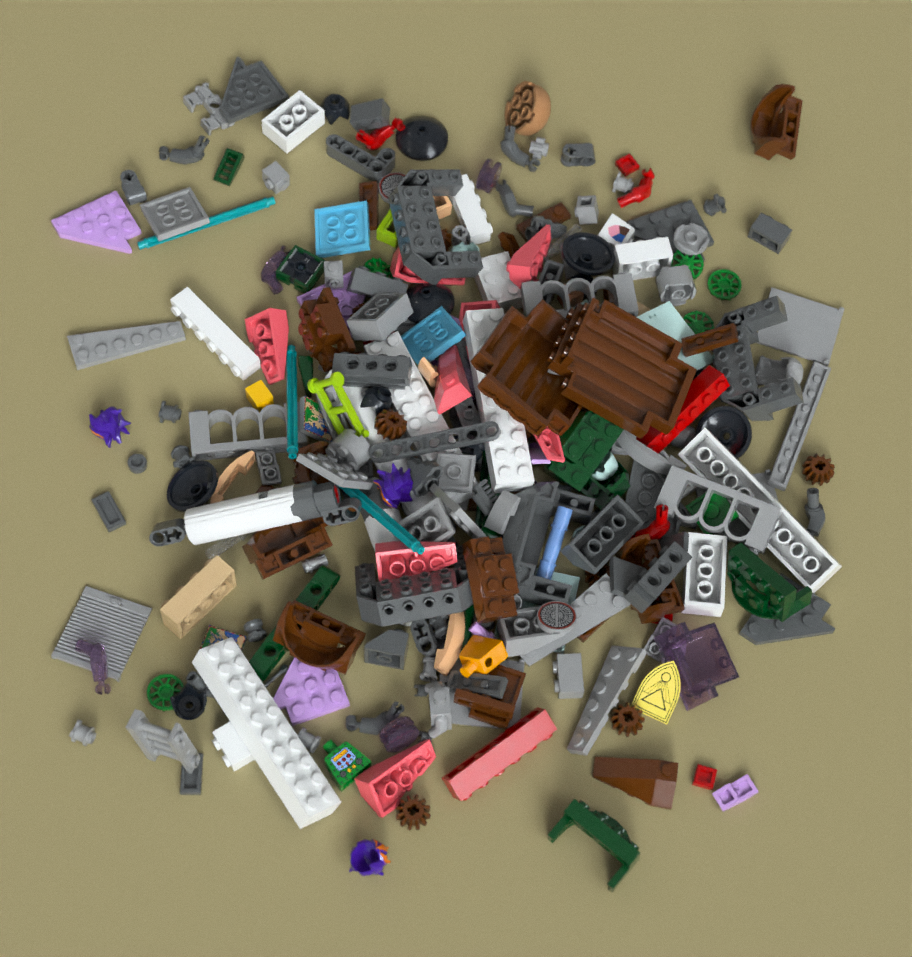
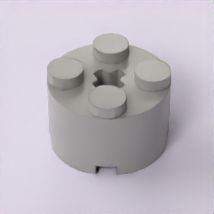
M687 265L666 266L660 269V273L656 278V285L662 302L670 301L673 306H680L685 304L687 299L691 298L692 300L695 297L696 287Z
M345 429L328 445L325 451L327 455L336 457L338 463L347 464L353 467L352 471L357 472L370 459V445L362 435L360 437L355 435L356 431Z

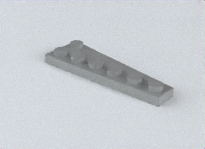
M180 321L67 336L77 370L186 340Z
M607 574L602 576L570 604L577 614L576 625L570 632L528 654L519 655L529 667L631 605L624 597L610 593V577Z
M611 646L567 750L570 753L587 756L602 727L609 719V711L612 707H616L619 702L617 699L622 689L626 690L629 685L627 682L632 673H636L647 652L643 648Z

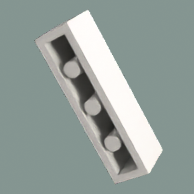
M467 174L461 175L464 186L456 196H449L460 224L468 230V243L473 242L477 245L490 241L491 233H493L490 223H487L485 209H481L480 198L474 192L473 181L469 180Z

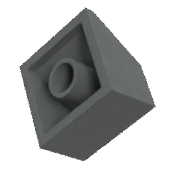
M401 629L388 630L366 643L364 647V663L404 670L409 645V633Z

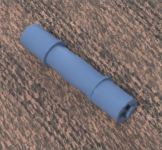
M562 506L557 507L553 523L551 524L552 529L546 542L542 560L539 561L540 564L536 576L552 579L554 569L557 566L555 563L561 550L565 531H568L567 528L573 510Z

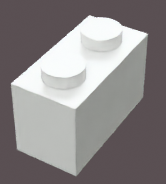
M231 722L212 732L214 736L212 742L217 751L222 750L224 754L222 759L227 768L231 766L233 771H236L255 760Z

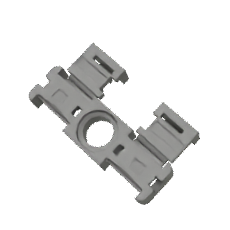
M203 83L202 87L198 85L195 87V92L183 96V103L191 113L194 112V108L196 105L199 106V104H203L209 112L210 118L201 119L200 124L209 136L211 131L219 128L220 125L221 129H226L235 124V122L228 124L220 114L222 100L217 94L214 95L210 91L209 83ZM211 104H218L219 107H218V108H213V107H211L210 105H211Z

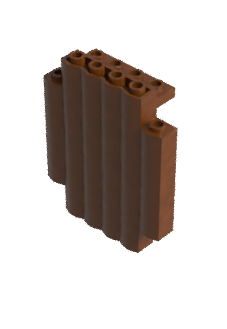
M592 298L589 303L585 302L583 305L578 303L575 308L571 307L566 315L568 321L563 323L559 331L562 333L561 337L558 336L553 344L555 350L550 352L546 360L549 362L548 369L564 377L560 385L562 388L561 395L640 439L648 432L650 426L667 435L675 426L697 370L678 359L683 343L607 300L598 305L600 301Z
M543 299L526 317L511 306L470 362L476 370L485 374L477 387L485 396L492 398L498 407L508 411L514 420L522 423L534 435L539 436L548 426L552 432L561 436L571 426L582 406L561 395L562 388L560 385L564 377L548 373L547 366L549 362L546 360L550 352L555 350L553 344L558 336L561 337L562 333L559 331L563 323L568 320Z

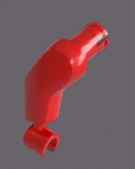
M394 118L392 125L377 128L370 134L364 130H359L356 134V139L366 144L367 149L377 150L394 134V129L402 131L405 125L400 118Z
M651 168L648 172L645 169L642 170L641 173L644 178L640 180L638 186L633 187L628 194L617 198L621 208L634 202L640 203L651 196L652 180L655 178Z
M663 504L657 505L656 519L647 528L636 531L635 537L649 534L650 539L654 540L664 536L670 528V522L667 520L669 507L664 505V510H662Z

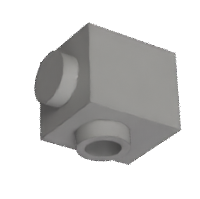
M276 161L262 170L265 186L275 194L286 190L290 185L289 174Z
M596 195L578 196L575 217H578L579 223H597L599 209Z
M342 260L324 261L325 288H344Z

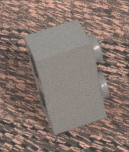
M581 653L557 654L556 661L552 662L553 673H556L557 680H554V692H558V699L582 698L584 683Z

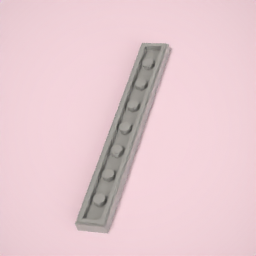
M815 361L813 362L802 390L804 403L798 404L795 408L767 485L785 491L829 376L830 367Z

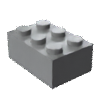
M407 293L375 294L347 320L353 340H362L363 342L369 340L382 342L386 340L387 336L397 330V327L408 319L413 313V309Z

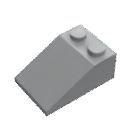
M440 497L435 498L398 522L420 542H446L455 533V529Z
M541 606L516 609L517 616L497 619L499 637L504 644L508 657L528 654L565 636V634H559V632L550 634L538 626L537 612Z

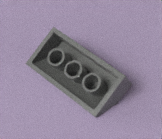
M616 495L560 551L574 566L596 574L644 522L619 495Z

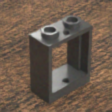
M471 397L449 409V418L453 428L481 423ZM475 430L468 433L474 435L475 438L477 437V431Z

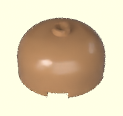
M524 81L513 90L515 94L511 102L507 101L505 124L506 126H518L519 128L515 131L516 134L531 136L541 131L546 125L551 113V100L543 87L529 81Z

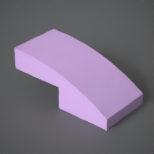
M529 448L531 464H550V460H547L542 449Z
M748 774L733 783H728L713 792L712 795L722 811H726L759 792Z

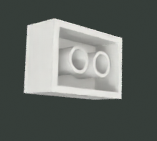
M299 90L262 120V132L284 152L289 153L325 124V111Z
M657 237L651 240H638L632 243L615 245V262L612 270L614 275L632 273L633 280L657 277L661 268L671 267L673 252L668 237Z
M508 251L481 258L483 269L474 278L483 301L497 300L504 313L511 306L515 309L523 308L521 289L510 280L509 272H507V263L511 260Z

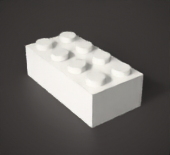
M688 532V553L692 558L684 566L682 602L685 610L681 613L721 617L725 602L727 536Z

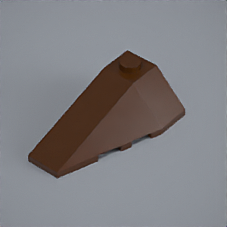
M595 757L592 778L613 788H618L626 792L627 795L644 801L649 806L672 809L678 763L655 759Z

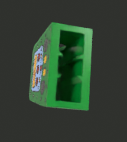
M329 740L323 746V749L328 753L324 758V765L341 792L355 781L354 778L371 767L370 759L347 741L338 747L333 740Z

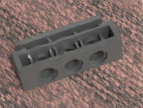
M348 352L334 353L332 373H342L344 376L343 386L372 388L383 386L387 389L405 390V386H410L412 362L411 358L405 355L388 356L386 354L369 355L367 353L350 354Z
M674 541L669 547L665 545L658 553L660 555L659 559L655 556L648 564L650 569H644L637 576L640 580L638 582L634 580L626 588L629 592L624 598L640 613H643L692 558L677 542Z

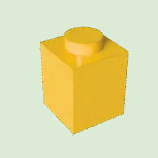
M262 380L245 388L247 400L259 413L264 407L274 404L273 395Z

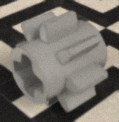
M537 137L536 141H531L529 153L533 154L534 159L541 160L542 156H547L549 144L545 143L546 138Z

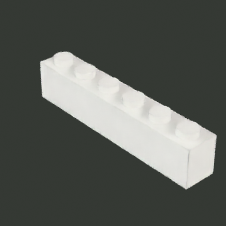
M188 287L170 299L173 314L177 317L180 316L183 319L184 325L187 328H192L196 337L199 340H203L212 353L215 352L224 365L227 364L236 377L239 376L244 381L261 368L260 358Z

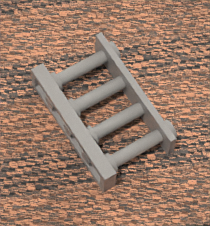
M134 709L126 729L147 759L155 762L158 756L164 755L179 760L186 771L192 774L194 768H197L199 765L200 755L180 723L176 722L173 729L169 730L151 724L142 711Z

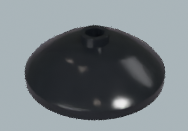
M411 117L402 122L405 125L402 131H396V145L403 155L413 160H432L440 156L448 144L446 128L441 122L432 117Z
M579 232L568 236L563 242L561 249L563 259L572 269L579 273L601 275L607 273L614 265V250L600 236Z
M418 283L406 290L413 309V313L408 317V320L414 323H419L441 306L449 315L454 309V295L449 288L442 284Z
M720 406L708 411L701 418L696 429L697 434L704 428L708 429L737 459L745 454L752 441V427L748 418L738 409L729 406ZM729 433V439L725 440V434Z
M195 461L181 468L174 475L167 489V500L171 507L177 511L185 512L187 509L203 506L216 490L218 484L216 468L207 461Z

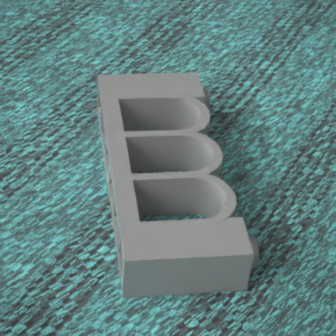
M619 273L613 275V278L600 276L591 283L583 278L571 279L566 285L555 280L546 281L542 285L540 281L524 282L521 284L524 316L528 315L543 299L544 295L555 293L563 301L564 311L559 313L566 318L571 308L568 294L573 291H581L590 302L592 298H595L594 292L596 290L606 289L613 294L615 306L637 317L639 310L632 273Z
M297 401L299 449L307 446V438L305 434L299 432L300 402ZM284 403V407L275 404L268 405L260 413L252 407L240 408L234 415L221 409L212 411L210 414H208V410L188 412L192 457L196 461L240 457L251 450L255 452V455L256 453L275 451V453L287 452V437L264 439L263 424L268 418L279 417L285 422L287 433V403ZM246 419L256 421L259 426L260 439L238 441V424ZM217 422L230 424L233 432V442L211 444V427Z
M671 466L654 506L656 511L657 505L663 504L662 510H664V505H667L669 507V517L674 518L676 514L679 520L688 524L699 521L703 529L709 533L717 534L725 530L729 540L737 544L745 543V546L755 555L759 553L764 555L782 512L781 508L675 466ZM688 483L707 490L699 511L689 517L682 515L678 509ZM713 493L732 500L725 520L722 524L715 527L709 526L704 522V514ZM738 503L758 511L751 530L742 537L734 536L729 531V525Z

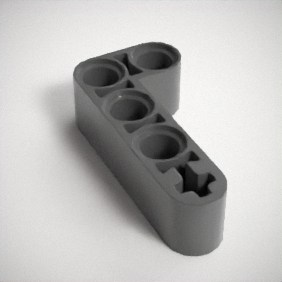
M332 134L326 138V153L329 157L370 181H377L379 183L382 177L390 173L395 167V151L391 148L382 149L374 157L339 135Z

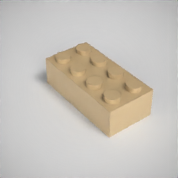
M218 555L213 559H209L199 573H194L185 586L179 587L175 595L162 604L160 611L164 625L179 639H182L237 586L234 569Z

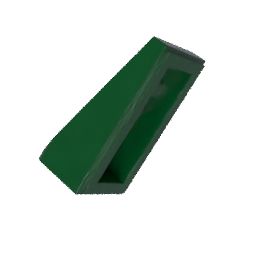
M227 148L213 180L230 186L244 161V155ZM226 164L233 165L234 167H228L226 166ZM223 170L231 171V174L223 172ZM220 175H224L229 178L228 180H225L223 178H220Z
M298 356V367L305 394L311 398L312 393L309 391L307 384L313 378V357Z

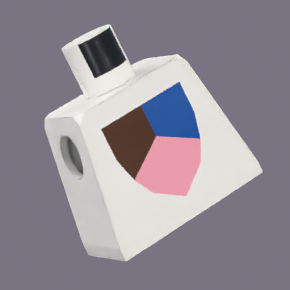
M611 214L598 236L605 239L612 246L613 250L615 245L620 243L636 242L633 240L635 229L614 214Z

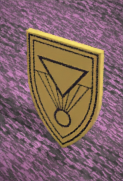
M674 661L656 667L644 678L630 707L636 704V710H642L643 714L665 724L668 723L677 704L681 687L679 672Z

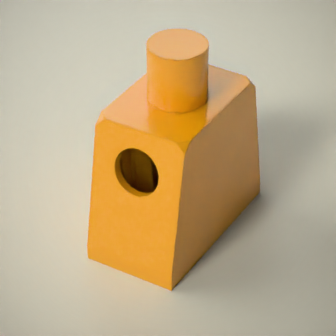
M473 635L459 653V658L463 665L460 668V673L468 678L473 673L488 674L508 657L502 640Z

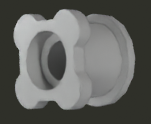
M619 172L614 181L612 192L615 193L616 190L627 194L631 192L634 183L632 178H624L621 176L622 173Z
M79 719L70 732L69 737H71L72 742L78 740L84 746L92 744L96 738L95 728L83 725L82 720Z

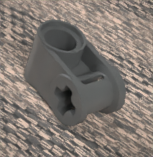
M591 143L566 144L563 147L560 161L566 167H587L596 162L594 147Z
M132 170L123 171L120 175L121 187L129 206L146 201L145 190L140 184L136 173Z

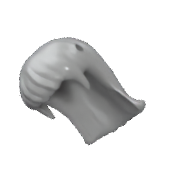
M762 355L755 368L757 385L767 386L791 377L800 385L804 372L803 366L793 357L780 358L782 360H773Z

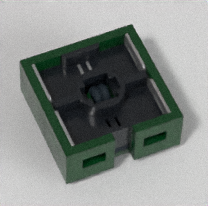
M295 245L276 270V279L287 285L293 284L294 289L306 293L311 291L324 273V261L326 260Z

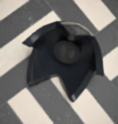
M331 94L322 101L320 107L325 111L326 119L330 125L340 116L349 120V103L343 96Z
M376 386L361 393L364 398L360 408L375 406L376 416L383 409L388 411L391 408L392 395L386 387Z
M467 434V438H468V439H474V438H475L474 435H472V434ZM483 443L459 447L462 453L476 455V462L481 458L482 451L485 450Z
M186 683L179 694L170 697L175 714L184 720H193L200 717L205 711L207 694L205 692H198L192 685ZM192 703L193 707L188 709L186 705Z

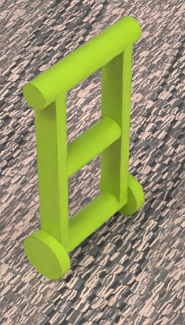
M334 372L330 378L323 380L317 378L310 379L307 384L308 389L313 394L317 393L338 436L345 429L337 414L347 412L356 430L355 435L358 437L362 435L364 438L369 436V431L364 429L343 388L344 376L342 373ZM333 385L342 405L333 407L323 387Z

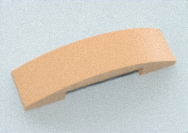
M423 357L418 364V370L431 387H435L436 376L439 375L437 366L433 367L429 360Z
M251 450L241 455L224 470L218 479V484L211 497L210 504L224 501V493L239 472L246 476L256 461L255 452Z
M464 611L448 615L450 618L444 649H437L434 668L444 676L448 675L455 665L463 645L465 635Z

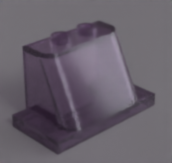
M683 622L654 637L664 662L674 661L677 666L681 683L680 697L687 711L718 697L717 687L739 678L715 622L690 631L686 623Z

